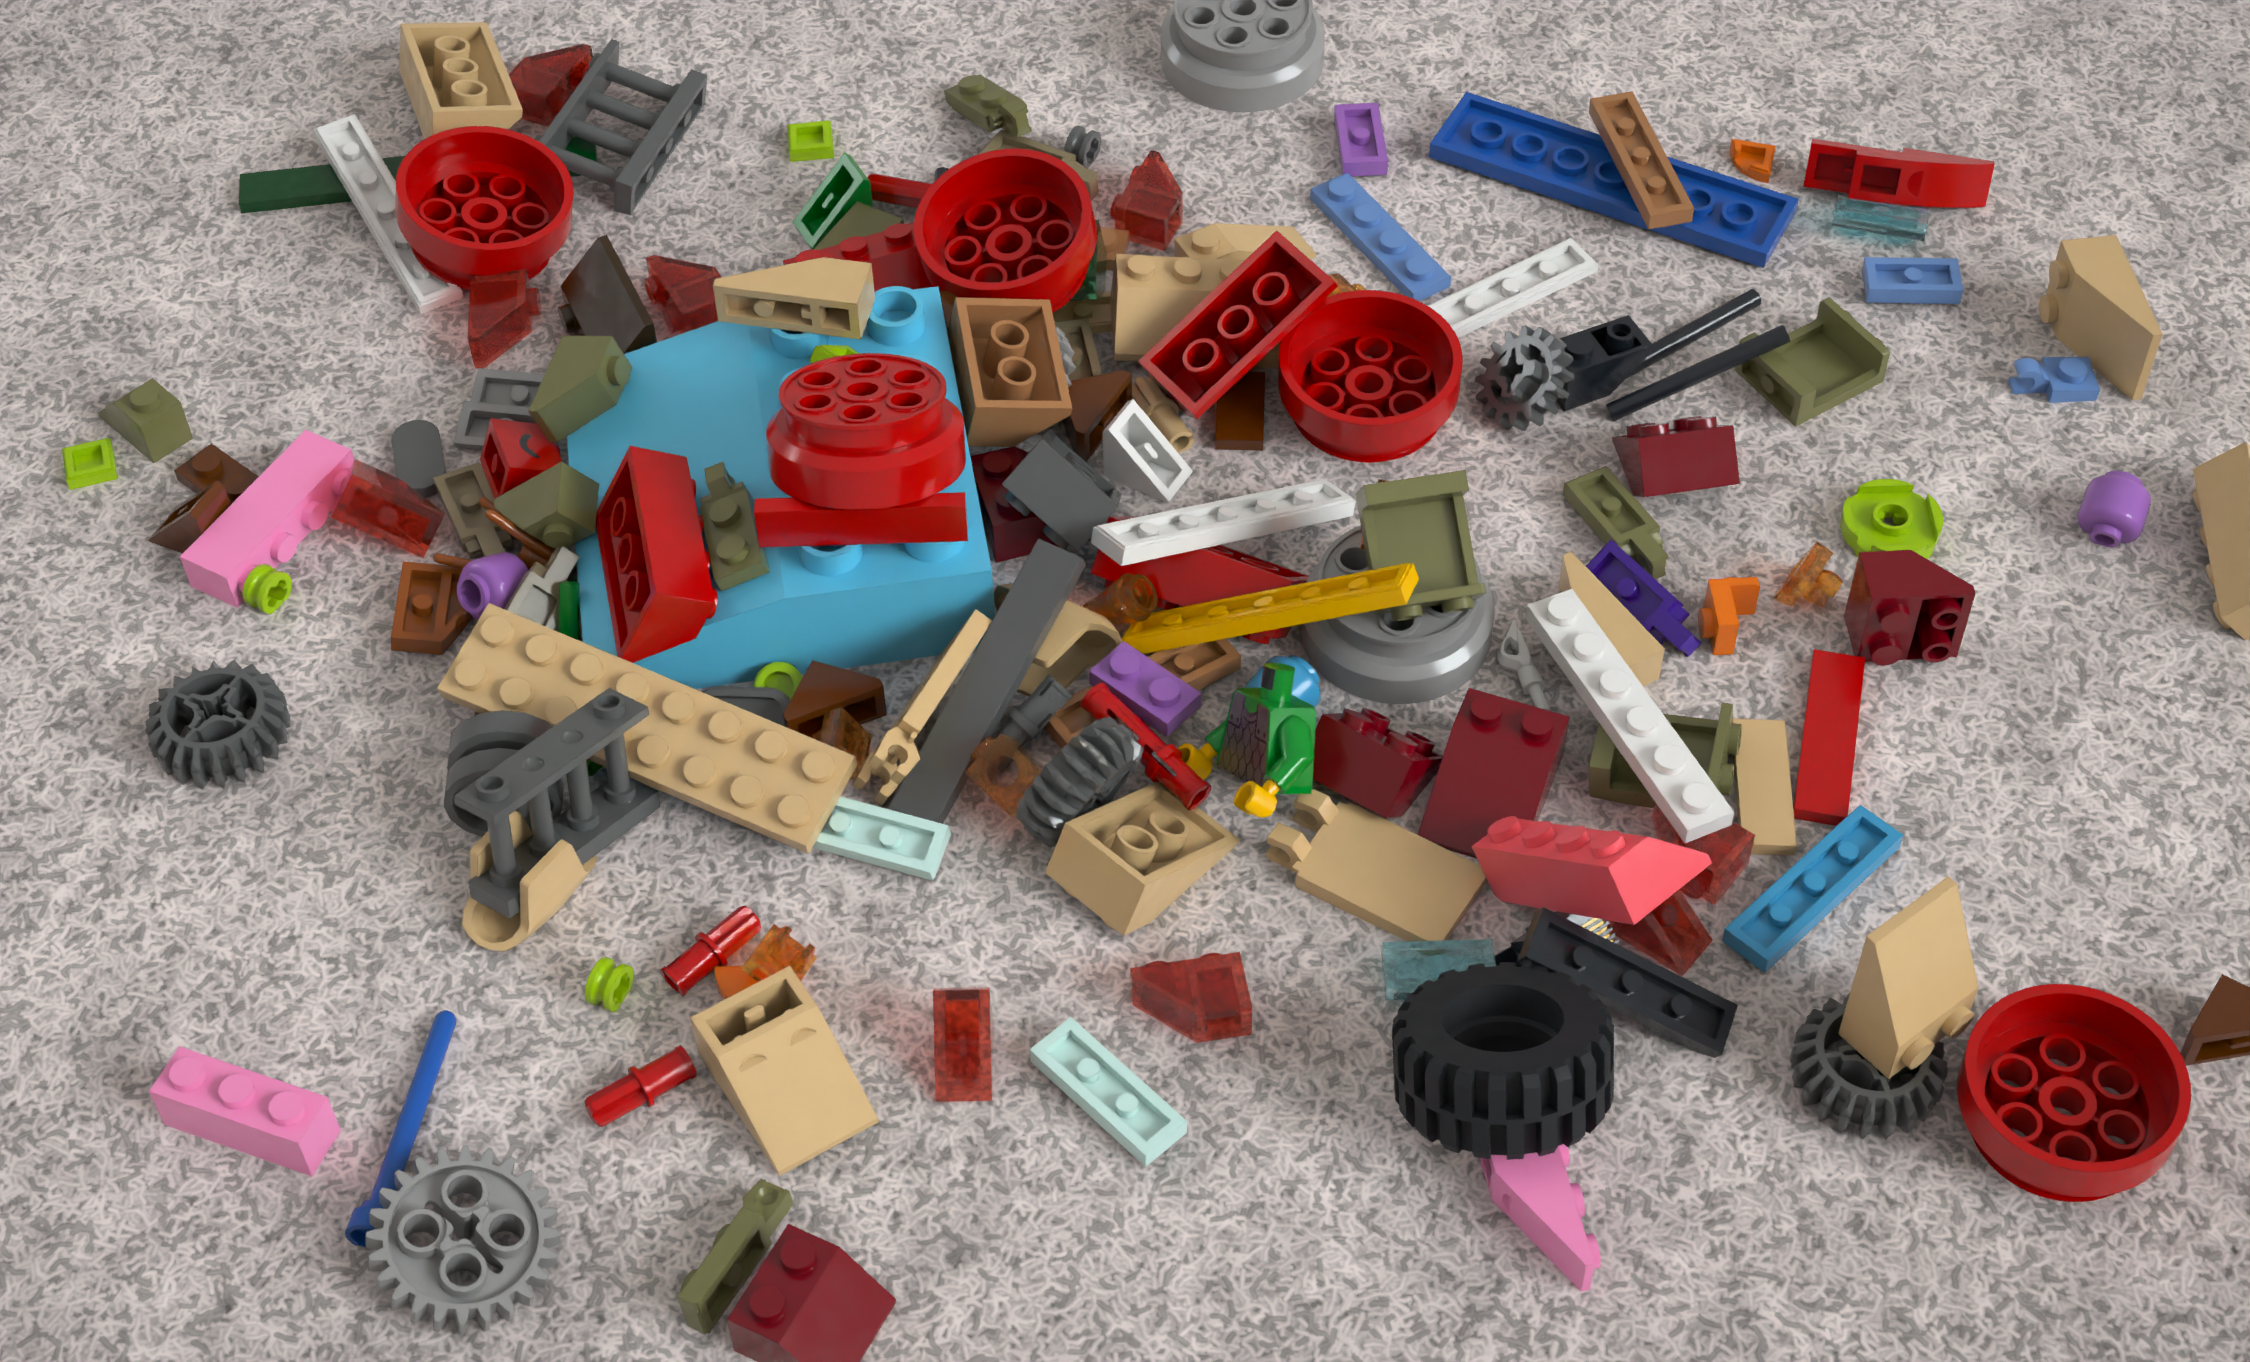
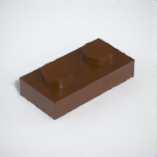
M212 443L174 470L177 480L195 493L218 480L225 486L231 504L259 477Z

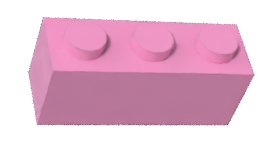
M180 1046L149 1090L164 1125L309 1176H313L341 1131L328 1097Z

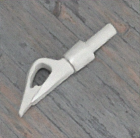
M1512 620L1505 639L1497 652L1498 662L1504 669L1518 673L1522 690L1525 695L1530 694L1535 707L1551 711L1543 693L1546 685L1537 667L1534 666L1520 630L1517 629L1516 620ZM1511 646L1512 649H1515L1517 655L1507 654V647Z

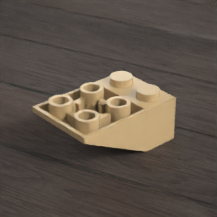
M790 966L690 1017L698 1055L778 1176L787 1173L879 1122L873 1107L820 1009Z

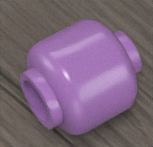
M2123 471L2107 472L2105 475L2092 479L2087 485L2078 512V524L2082 530L2090 534V540L2099 545L2114 548L2120 543L2133 542L2143 531L2151 506L2150 494L2136 476Z
M509 552L496 553L471 560L463 567L457 584L458 600L468 613L479 620L488 603L502 609L505 608L525 572L529 571V569L519 557Z

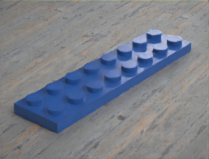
M1466 92L1430 143V158L1648 230L1599 134ZM1668 157L1694 207L1692 222L1649 230L1764 268L1796 214L1799 199Z

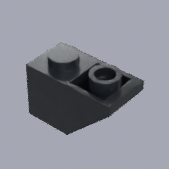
M1629 315L1559 338L1567 345L1564 351L1573 356L1574 359L1565 369L1575 375L1573 380L1564 382L1563 389L1569 393L1568 398L1558 397L1556 402L1565 412L1609 396L1652 353L1653 344Z

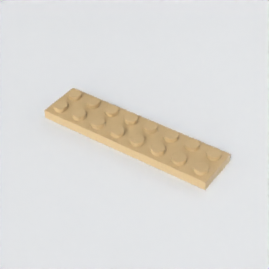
M488 603L437 687L442 698L477 713L500 710L523 712L546 720L552 726H555L596 696L611 688L648 706L649 716L624 733L629 778L807 854L813 848L858 765L854 755ZM604 748L587 760L606 767Z

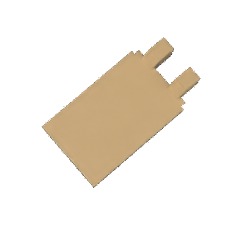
M977 609L974 610L939 655L892 728L882 737L875 751L871 752L864 760L851 784L853 787L860 791L871 775L879 776L884 785L876 793L873 801L882 806L920 760L914 743L915 738L990 626L991 619ZM898 759H900L901 762L899 766H897L896 763Z
M1312 789L1311 794H1299L1294 800V807L1298 808V810L1293 815V822L1316 832L1310 843L1302 832L1279 822L1267 838V843L1271 847L1266 852V858L1297 873L1296 888L1436 956L1441 952L1487 883V878L1480 865L1350 801L1347 805L1339 801L1335 806L1328 795Z

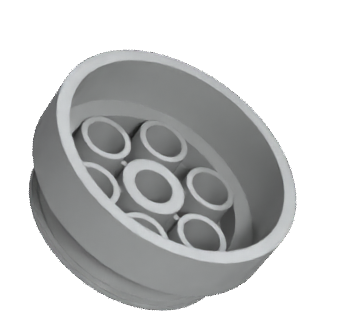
M1174 0V6L1165 16L1161 27L1162 69L1173 88L1189 100L1205 107L1228 112H1258L1277 108L1304 95L1320 77L1324 64V25L1318 12L1313 7L1312 0Z
M1361 525L1344 533L1329 546L1321 562L1309 575L1306 583L1368 571ZM1474 558L1478 582L1485 583L1486 594L1477 600H1473V609L1443 613L1442 605L1422 608V617L1402 621H1392L1391 613L1376 615V610L1300 624L1302 645L1310 662L1325 679L1336 687L1370 701L1388 704L1420 703L1455 691L1479 671L1489 653L1492 640L1494 601L1491 590L1480 572L1476 559Z

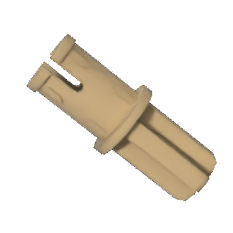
M1143 376L1135 378V384L1132 385V399L1135 400L1178 453L1189 450L1195 438L1179 417L1177 404L1174 400L1166 398L1158 385L1150 377L1143 378Z

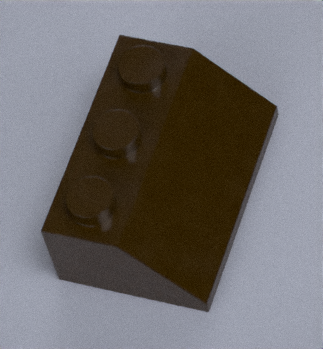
M608 236L598 237L561 285L564 305L558 307V313L565 332H575L576 336H613L623 354L657 343L654 323Z

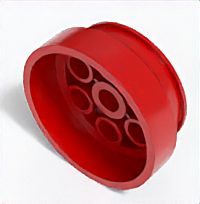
M466 126L453 128L422 140L403 158L396 175V219L400 231L410 244L415 258L430 274L445 283L457 285L462 289L482 292L503 291L516 288L538 275L547 266L550 257L565 243L571 229L574 189L569 171L562 160L539 141L522 133L499 127Z
M1001 149L970 157L951 167L935 180L918 205L914 219V239L925 275L933 287H939V291L947 290L961 298L1050 300L1052 313H1054L1073 298L1084 282L1088 265L1096 247L1097 225L1087 187L1082 178L1068 164L1040 151Z
M1380 290L1343 292L1326 297L1281 340L1278 360V390L1281 401L1294 420L1298 430L1312 445L1321 451L1348 461L1365 463L1391 461L1407 456L1422 448L1451 416L1460 393L1463 363L1462 349L1459 339L1449 323L1435 310L1420 301L1405 295Z
M882 353L850 354L823 359L793 372L780 386L779 402L782 408L775 413L766 428L770 477L774 484L785 494L802 502L821 507L867 510L912 503L944 490L957 480L963 472L966 463L964 419L960 410L945 398L947 390L943 375L936 368L925 362L910 357Z
M2046 984L2013 992L1993 1004L1980 1017L1970 1034L1959 1066L1957 1097L1962 1117L1977 1148L1986 1161L2000 1175L2019 1188L2044 1198L2064 1202H2086L2103 1199L2131 1189L2152 1177L2165 1164L2188 1118L2191 1104V1083L2184 1059L2172 1039L2159 1024L2139 1008L2117 996L2098 989L2072 984ZM2049 1059L2061 1061L2068 1067L2056 1065ZM2002 1080L2013 1081L2017 1083L2020 1087L2009 1086L2005 1084ZM2103 1087L2112 1088L2120 1093V1095L2109 1093ZM2055 1107L2066 1109L2073 1116L2061 1114ZM2009 1128L2022 1132L2026 1137H2019ZM2108 1136L2118 1137L2122 1139L2126 1144L2116 1143L2112 1141Z

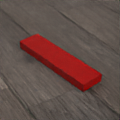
M965 492L936 493L925 499L900 506L867 510L821 507L802 502L793 497L755 499L754 503L759 547L968 541Z
M1816 649L1813 651L1793 803L1794 819L1837 826L1848 816L1865 657Z

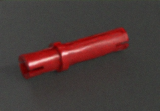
M1099 683L1086 693L1081 701V707L1086 712H1089L1096 720L1111 717L1120 724L1116 720L1117 716L1139 737L1137 742L1144 748L1140 763L1145 767V775L1152 782L1160 781L1188 810L1195 809L1207 798L1212 788L1211 785L1200 778L1181 759V750L1174 744L1167 745L1109 690L1106 684ZM1155 752V754L1158 757H1160L1174 772H1176V776L1171 774V772L1165 766H1163L1152 755V753Z

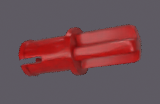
M745 905L739 906L707 934L699 932L695 935L697 942L669 965L660 969L662 977L666 983L684 997L692 987L711 973L715 967L728 966L726 959L760 932L762 928L760 920L750 908Z
M678 1045L674 1050L639 1069L634 1065L629 1067V1075L588 1096L584 1103L591 1120L598 1127H604L645 1103L649 1108L654 1106L655 1098L689 1079L696 1078L697 1071L686 1050L681 1045Z

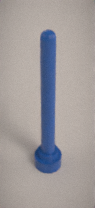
M440 1011L434 1018L370 1199L363 1201L361 1206L355 1208L351 1214L345 1236L356 1246L366 1247V1232L376 1229L369 1224V1213L371 1209L383 1208L379 1203V1191L381 1188L397 1191L394 1184L395 1172L397 1170L404 1172L456 1026V1016L451 1011Z

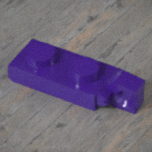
M1610 540L1586 565L1595 577L1661 645L1668 639L1687 657L1700 646L1702 642L1682 625L1690 615L1682 608L1684 605L1615 542Z

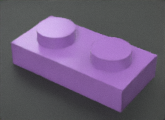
M1378 102L1334 105V123L1342 174L1348 172L1352 177L1387 175L1388 157Z
M1124 641L1089 671L1090 685L1094 687L1099 683L1106 684L1109 690L1134 714L1167 737L1201 707V692Z

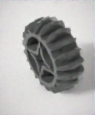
M214 660L207 670L199 671L192 666L191 675L185 679L174 676L173 688L158 689L159 701L149 704L150 718L145 721L146 734L150 741L148 743L153 757L157 758L161 768L166 771L167 775L175 774L176 778L183 785L194 779V782L201 789L207 785L210 777H214L216 783L224 789L227 776L235 774L238 779L245 783V769L252 767L257 771L264 772L265 763L263 756L278 759V745L288 743L286 728L291 727L289 722L290 714L284 693L279 690V687L276 686L275 681L268 673L261 674L253 664L242 669L235 660L231 661L225 668H221ZM252 707L255 709L251 720H248L245 713ZM187 724L189 725V732L184 738L180 737L181 732L184 726Z
M1107 717L1094 721L1089 727H1085L1079 735L1072 737L1070 742L1062 750H1059L1050 762L1045 764V768L1034 778L1031 786L1024 791V797L1019 801L1016 817L1024 825L1023 828L1037 841L1040 840L1049 848L1055 847L1066 822L1112 801L1118 791L1125 786L1126 781L1134 774V769L1140 764L1144 748L1135 740L1136 736L1123 724H1118L1113 718Z
M1849 994L1844 998L1843 1004L1830 997L1827 1003L1823 1005L1822 1011L1812 1010L1807 1016L1805 1024L1798 1028L1795 1035V1046L1792 1048L1790 1063L1791 1067L1794 1068L1792 1075L1793 1087L1803 1088L1801 1095L1803 1105H1812L1820 1102L1817 1110L1819 1121L1835 1114L1839 1117L1837 1122L1839 1133L1848 1128L1849 1123L1852 1122L1859 1124V1132L1862 1139L1870 1134L1872 1125L1878 1126V1130L1885 1139L1894 1133L1895 1126L1908 1134L1910 1129L1915 1126L1916 1120L1925 1122L1926 1118L1931 1115L1933 1107L1941 1100L1944 1091L1943 1083L1948 1074L1947 1062L1943 1060L1945 1054L1944 1043L1938 1041L1934 1044L1931 1054L1918 1067L1910 1069L1905 1066L1890 1079H1887L1850 1044L1839 1046L1837 1052L1825 1053L1827 1047L1843 1039L1838 1033ZM1912 1073L1913 1079L1899 1088L1890 1090L1889 1082L1899 1080L1900 1075Z

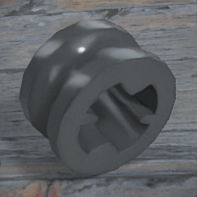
M1077 125L1069 133L1064 151L1075 154L1076 162L1088 169L1099 155L1101 134L1094 130L1087 133L1085 127Z

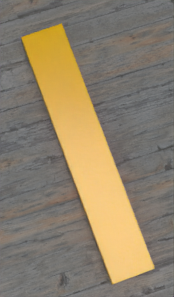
M1404 563L1138 615L1134 618L1121 640L1142 654L1406 605L1419 577L1413 563Z

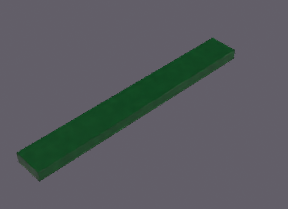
M573 137L565 148L567 151L598 162L597 145ZM405 156L382 158L395 181L398 168ZM330 164L240 174L238 204L242 214L352 201ZM568 170L571 177L582 176Z

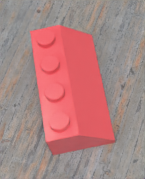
M1515 816L1505 817L1494 822L1488 828V834L1471 846L1494 895L1502 902L1536 908L1544 907L1548 910L1632 925L1643 919L1712 864L1707 853L1647 836L1625 834L1616 830L1604 831L1589 829L1584 826L1553 824L1549 821L1518 819Z

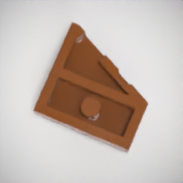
M403 561L391 632V651L443 655L473 619V616L461 606L457 596V584L462 569L449 565Z

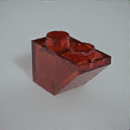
M580 44L525 57L509 73V77L523 109L521 119L546 127L550 126L588 72V67L593 57L590 45Z
M1151 150L1141 166L1136 165L1132 170L1129 184L1122 194L1118 193L1115 196L1110 210V217L1112 220H1115V229L1129 231L1130 241L1165 251L1183 223V192L1160 153Z
M657 255L646 258L649 277L644 279L645 290L653 305L662 304L663 318L671 333L679 331L680 334L718 321L713 284L715 279L722 277L715 267Z
M1240 952L1228 954L1208 953L1194 959L1174 962L1154 961L1144 966L1130 968L1131 1000L1133 1006L1194 1042L1200 1043L1252 1035V1003Z

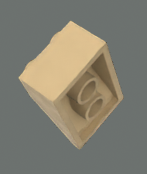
M2117 235L2061 240L2056 260L2052 261L2049 266L2050 281L2046 295H2042L2039 302V312L2042 321L2050 323L2056 338L2079 357H2089L2092 368L2131 400L2142 399L2163 334Z
M1159 781L1066 822L1045 873L1061 885L1067 894L1077 898L1101 917L1106 925L1125 936L1153 921L1239 843L1240 839L1200 808L1186 809L1183 803Z
M1949 876L1868 934L1864 942L1838 1034L1887 1079H1890L1905 1066L1910 1069L1918 1067L1931 1054L1934 1044L1946 1035L1950 1039L1956 1038L1969 1026L1974 1018L1971 1008L1979 987L1958 886Z

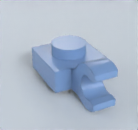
M2042 357L2040 365L2031 358L2017 359L2014 366L2018 378L2011 377L2008 380L2012 394L2046 393L2049 403L2096 401L2100 392L2089 357Z

